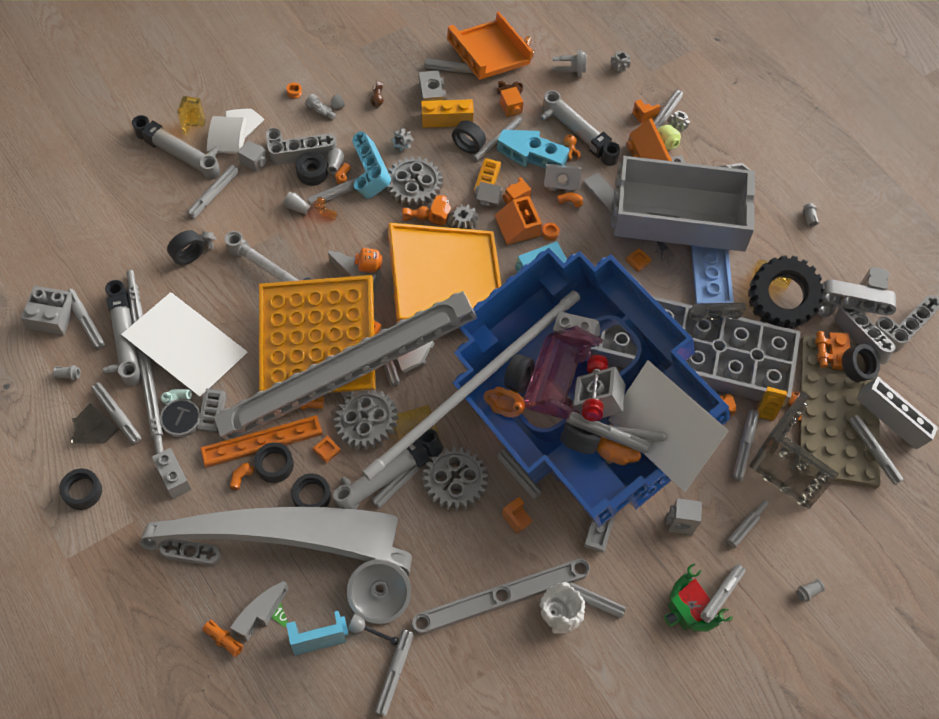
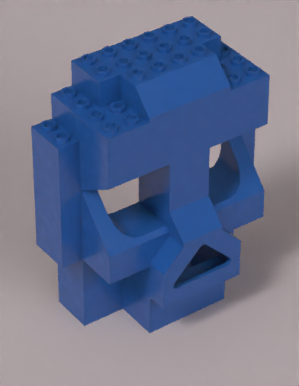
M547 248L545 251L538 253L533 261L525 264L517 274L510 276L501 287L494 289L486 299L474 306L473 310L477 319L459 327V330L468 342L462 343L454 352L466 372L459 374L453 382L457 390L574 290L579 294L580 300L564 313L598 320L601 328L600 334L612 326L621 325L637 348L635 359L619 373L625 383L624 395L646 362L650 361L720 424L724 425L730 420L729 406L686 362L695 353L693 338L611 254L608 257L602 258L597 263V266H594L580 251L569 256L566 262L563 263L550 248ZM554 320L516 353L530 357L535 362L533 376L527 389L523 393L518 394L523 398L529 391L547 378L574 408L577 377L589 374L587 371L589 358L581 350L586 345L556 338L553 331L556 322ZM511 359L464 398L535 484L548 473H551L557 481L563 484L598 527H601L628 503L637 510L672 481L642 452L639 461L627 463L623 466L614 462L607 464L606 460L600 456L597 450L593 454H583L568 448L560 441V435L570 414L550 428H539L532 425L523 414L516 417H505L493 412L484 400V393L495 389L497 386L510 390L504 385V377ZM611 416L601 418L598 422L610 425L609 418Z

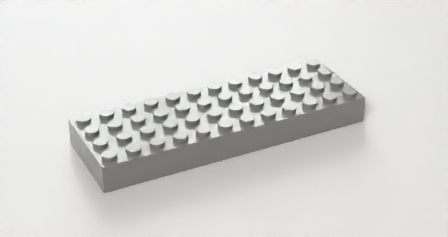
M652 296L693 338L695 353L686 362L713 390L760 401L767 387L787 392V396L781 406L785 408L792 394L800 331ZM621 325L612 326L599 334L596 347L584 346L581 349L588 358L593 355H602L607 358L609 365L626 368L635 359L637 348ZM743 363H745L750 371L748 383L739 378L743 371Z

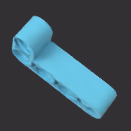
M359 131L353 136L352 142L366 172L355 180L354 188L364 198L369 199L385 189L390 184L391 177L375 143L363 131Z

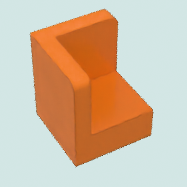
M639 99L635 101L632 113L643 124L650 118H656L661 106L659 104L655 106L645 105Z
M520 497L505 506L502 511V516L517 534L532 523V519L523 509L524 502Z

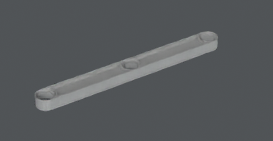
M576 559L421 612L413 618V630L420 635L427 634L545 593L550 586L558 583H574L587 577L590 566L586 560ZM575 565H583L586 572L584 574L576 573L574 570ZM497 592H506L508 599L506 601H499L496 598ZM423 618L427 620L428 626L425 629L417 628L416 621Z

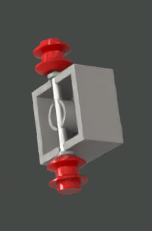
M593 355L588 359L587 371L589 374L577 377L573 406L584 419L593 422L601 418L623 413L625 383L616 367H607L608 360L602 355Z

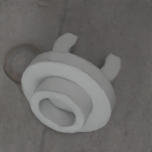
M202 231V234H198L199 237L202 238L204 243L208 242V249L212 250L214 247L212 240H216L217 237L213 236L214 233Z

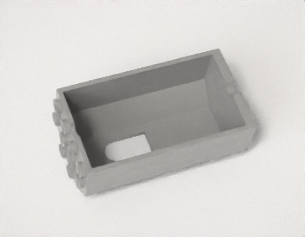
M623 156L622 163H618L615 178L616 188L611 206L610 224L611 228H613V236L746 252L754 232L755 205L753 201L755 196V171Z

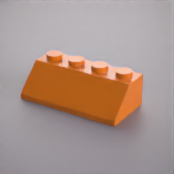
M652 118L630 133L626 147L631 152L632 157L672 161Z

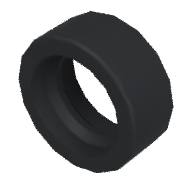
M461 121L452 132V139L455 145L469 154L478 153L486 142L483 130L471 121ZM465 134L470 136L473 139V141L467 138Z
M186 230L172 238L167 246V252L176 264L187 265L195 261L202 254L205 244L195 231Z
M861 344L850 347L844 352L842 366L847 377L858 383L874 379L878 375L880 360L876 351L871 346ZM858 353L865 361V373L860 371L857 366L856 357Z
M272 442L263 445L256 452L254 458L256 472L266 482H282L293 471L294 462L291 451L281 443ZM280 453L286 459L284 468L274 473L265 471L262 466L263 459L269 454Z
M74 469L62 478L59 485V493L64 502L71 508L77 510L88 509L100 499L102 484L96 474L89 469ZM89 479L93 484L89 495L83 499L76 500L71 498L69 495L70 487L78 480Z
M313 473L305 474L299 477L293 484L291 494L296 507H327L330 504V486L322 476ZM308 484L321 486L324 493L323 498L316 504L309 505L303 503L299 493L304 486Z

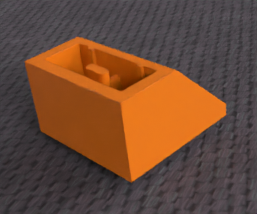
M530 196L512 200L494 216L506 245L535 238L541 234L542 222Z

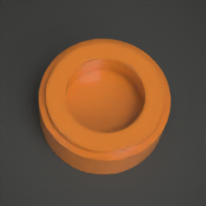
M546 223L542 227L541 234L545 240L554 241L559 237L560 229L555 223Z

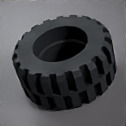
M787 255L780 256L779 259L776 257L772 258L768 263L765 262L756 272L749 285V305L754 308V315H759L761 317L760 321L763 323L767 322L784 328L795 329L800 325L806 324L819 311L825 296L822 294L825 286L820 282L823 278L821 274L815 273L816 268L814 265L809 267L807 260L798 261L797 256L787 258ZM781 277L794 280L800 286L803 293V300L800 305L793 309H786L775 304L769 295V286L773 280Z

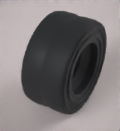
M314 152L301 155L296 162L298 179L303 184L309 186L319 185L324 182L328 176L326 159ZM312 166L317 168L313 172L307 170L309 167Z
M522 354L514 355L505 373V387L518 393H523L533 376L534 359Z
M568 422L564 425L560 435V441L565 446L583 454L595 453L601 436L571 425Z

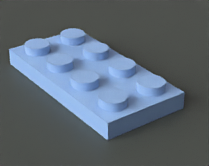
M690 245L696 307L733 308L734 298L729 251L726 249Z

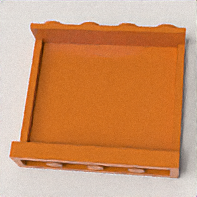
M499 11L496 13L495 21L461 31H458L454 25L448 26L447 41L479 80L529 65L531 62L532 49L523 41L522 37L518 35Z

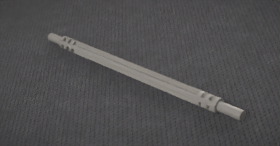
M129 270L126 272L128 280L127 292L132 322L134 324L143 316L134 271ZM137 347L151 438L154 439L155 451L158 454L164 451L162 442L163 431L151 360L147 354Z

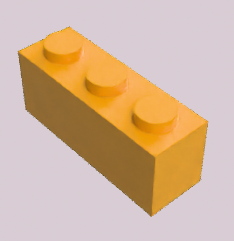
M473 99L421 101L422 128L456 127L461 121L473 122Z

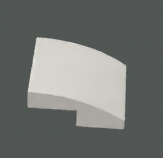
M212 116L207 139V152L217 146L219 148L217 153L238 154L239 149L244 143L242 135L247 122L244 117Z

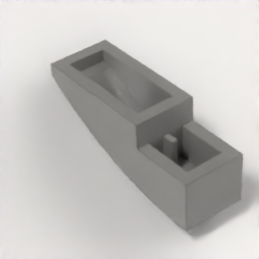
M282 581L254 599L230 627L233 634L249 641L259 622L267 626L289 590L287 583Z

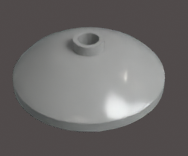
M384 559L367 561L355 569L348 581L347 598L349 605L356 615L361 616L367 622L375 624L391 622L400 617L409 605L411 598L410 580L405 571L394 562ZM377 585H383L384 590H377Z

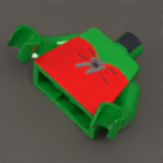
M691 564L687 568L688 573H684L674 583L669 598L671 601L668 607L671 612L664 616L666 624L672 627L679 623L684 630L691 629L696 632H708L721 625L722 621L731 622L732 616L727 619L723 617L724 612L729 611V609L725 608L718 611L709 623L701 619L700 614L709 603L710 598L696 578L692 580V577L699 576L702 570H699L697 574H693L691 569L695 564Z

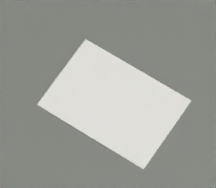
M171 292L121 334L198 396L204 394L206 388L209 389L248 353Z
M650 361L646 362L624 395L623 413L612 415L609 418V421L617 427L665 433L667 436L665 441L644 439L650 442L649 449L644 454L684 492L687 491L728 433V430Z

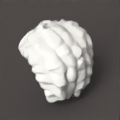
M567 582L550 586L546 590L539 606L542 609L541 615L547 624L552 627V632L554 634H565L578 628L584 620L585 601L580 592L574 591V588L570 587V584Z

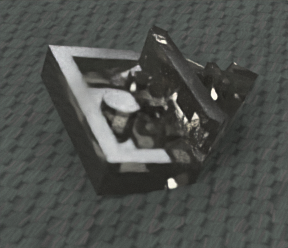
M89 403L76 418H72V422H74V436L71 438V443L104 444L119 428L98 408Z

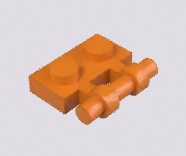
M823 331L816 332L815 345L818 347L817 360L820 362V367L826 368L828 363H831L832 369L843 370L842 356L851 347L849 333L830 332L827 339L824 337ZM826 347L829 348L830 354L826 352Z

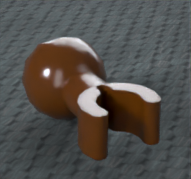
M376 81V86H373L374 95L370 99L374 107L381 106L384 101L381 96L383 83Z
M498 81L499 88H497V94H500L501 90L517 87L521 94L524 86L518 81L512 83V85Z

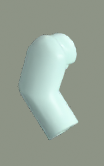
M173 389L169 392H164L161 395V400L167 405L174 400L191 399L192 391L190 389Z

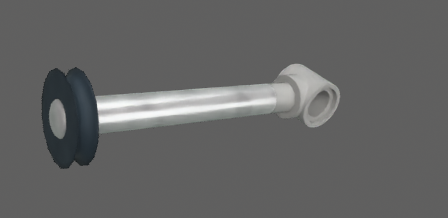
M231 231L226 234L224 240L230 255H243L281 282L299 281L249 247V243L243 239L240 232Z

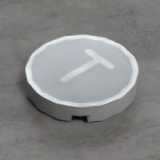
M174 400L162 410L160 416L161 425L165 432L173 437H186V435L192 434L197 430L200 411L196 404L189 400Z

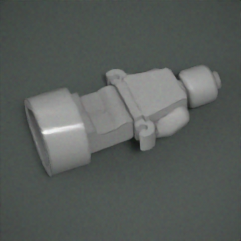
M311 94L306 99L305 105L313 109L315 107L318 113L328 116L330 119L336 118V114L332 112L331 108L327 104L321 103L316 95Z

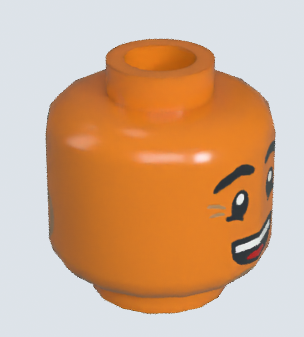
M362 248L359 254H355L354 264L358 265V270L361 272L376 273L378 269H381L382 255L376 249Z

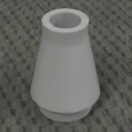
M332 148L327 153V171L330 174H336L343 162L344 155L342 150Z
M289 192L283 201L287 209L305 215L311 209V206L296 193Z

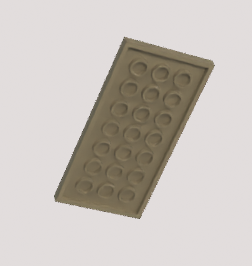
M803 335L801 338L800 394L803 400L800 404L798 476L878 488L880 486V466L849 422V419L853 416H860L880 445L879 419L856 400L861 388L873 379L857 383L848 378L844 370L832 369L831 363H828V367L821 368L820 362L817 360L818 347L815 345L817 337ZM850 342L851 347L858 345L857 343ZM826 347V352L830 354L829 348ZM858 353L856 357L857 366L860 371L865 373V361Z

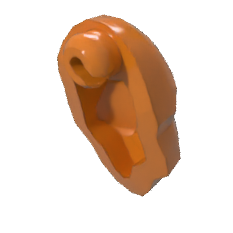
M497 386L495 389L484 393V400L491 407L492 411L505 417H516L524 412L525 401L514 390H507Z
M602 436L596 449L605 460L623 466L627 463L637 462L641 458L640 451Z

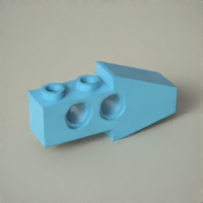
M503 130L497 141V151L523 167H526L529 162L546 169V164L565 166L568 160L570 148L540 138V131Z

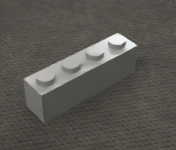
M878 376L861 388L856 400L914 449L917 450L934 439L938 427Z

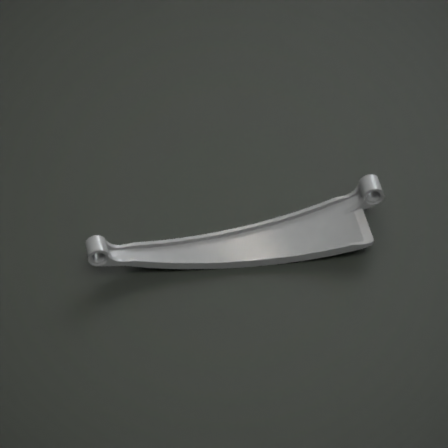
M273 507L216 512L177 520L150 522L146 525L140 539V545L147 550L157 549L160 542L166 539L240 540L290 545L330 552L363 561L374 559L389 560L399 565L408 577L412 563V555L410 553L393 547L398 523L396 516L356 509Z

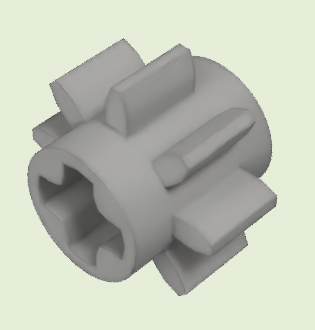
M623 51L615 52V56H611V68H614L617 72H625L626 68H629L631 64L630 55Z
M682 111L673 112L667 120L670 123L669 125L678 132H683L690 123L687 121V114Z
M405 128L393 132L395 136L391 141L394 143V148L400 147V151H403L406 148L412 147L410 143L414 139L410 135L411 131L405 132Z

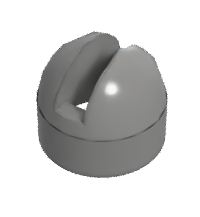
M340 94L332 97L331 104L334 108L338 109L345 106Z

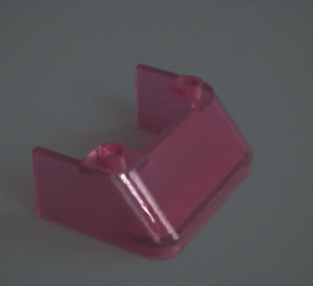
M578 326L549 334L543 342L524 398L525 408L561 419L569 418L571 412L579 414L580 412L573 409L572 401L567 396L578 363L587 360L591 355V346L602 344L603 339Z

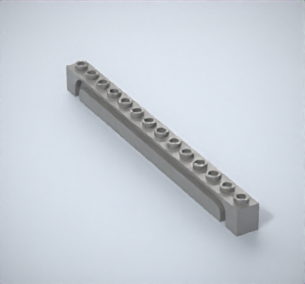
M464 291L454 293L450 298L442 302H436L432 307L424 311H418L414 316L406 320H400L396 325L388 329H382L378 334L365 338L360 343L347 347L342 352L329 356L318 364L309 366L307 370L293 374L289 379L277 382L271 388L259 391L255 396L247 400H241L231 408L223 409L214 416L220 437L229 440L243 436L477 319L468 297Z

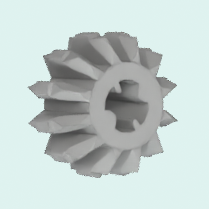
M461 204L459 208L454 206L453 211L449 212L448 224L451 228L474 230L478 225V214L475 208L470 209L469 204L466 207H463Z

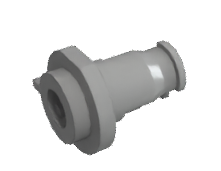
M578 50L577 55L553 56V61H571V66L553 67V73L556 71L577 72L578 77H582L583 73L587 72V52Z

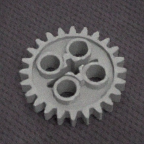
M411 156V160L404 157V162L398 160V165L393 163V169H388L391 182L387 186V192H390V197L395 196L396 202L401 200V205L408 202V207L412 203H414L415 207L418 206V203L424 206V201L431 203V198L435 199L436 194L440 195L443 177L441 176V171H438V166L433 167V161L427 163V158L421 161L420 156L417 160L413 156Z
M365 390L364 394L358 391L357 396L351 393L350 400L344 398L346 404H339L341 411H336L335 413L338 417L334 418L337 424L335 428L344 443L348 442L350 447L355 445L358 450L363 445L365 450H367L370 444L373 448L376 447L377 442L383 445L382 439L389 440L387 434L395 433L392 427L398 426L395 421L399 419L397 415L398 410L389 395L385 396L383 391L377 393L376 390H372L369 393L368 390Z
M454 446L452 452L445 448L444 454L440 453L437 458L431 457L432 463H426L427 469L423 470V475H425L423 483L427 484L424 485V490H429L427 493L428 497L434 496L433 503L440 501V508L446 504L448 510L455 506L456 511H458L459 506L462 505L466 510L467 503L474 506V499L480 501L481 496L479 494H485L484 488H487L488 482L485 480H488V474L484 473L487 467H481L483 460L477 461V454L470 456V449L463 453V447L460 448L459 452L456 451ZM457 463L460 466L457 468H453L450 466V464ZM467 475H471V476H473L475 479H473V480H467V479H465V477H466ZM441 476L446 478V480L439 482L436 478ZM454 489H458L461 491V493L455 495L451 491Z

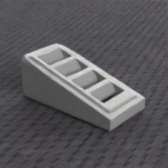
M206 388L197 427L198 430L218 432L214 416L207 415V413L217 415L224 409L227 400L225 391ZM209 405L217 406V408L209 407ZM205 420L214 421V424H209V423H204V422H205Z

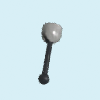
M354 614L348 631L360 633L365 630L390 641L392 645L398 644L399 639L397 637H390L367 627L364 619Z

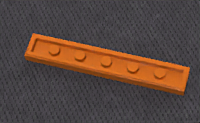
M315 415L200 447L204 466L207 468L254 455L260 447L268 443L276 442L286 446L323 434L318 416Z

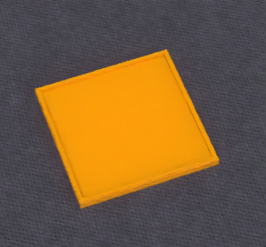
M398 223L388 224L397 322L406 320L414 316L416 312L424 311L432 307L434 303L442 302L450 298L452 294L464 291L474 308L478 302L486 299L494 289L502 286L493 231Z

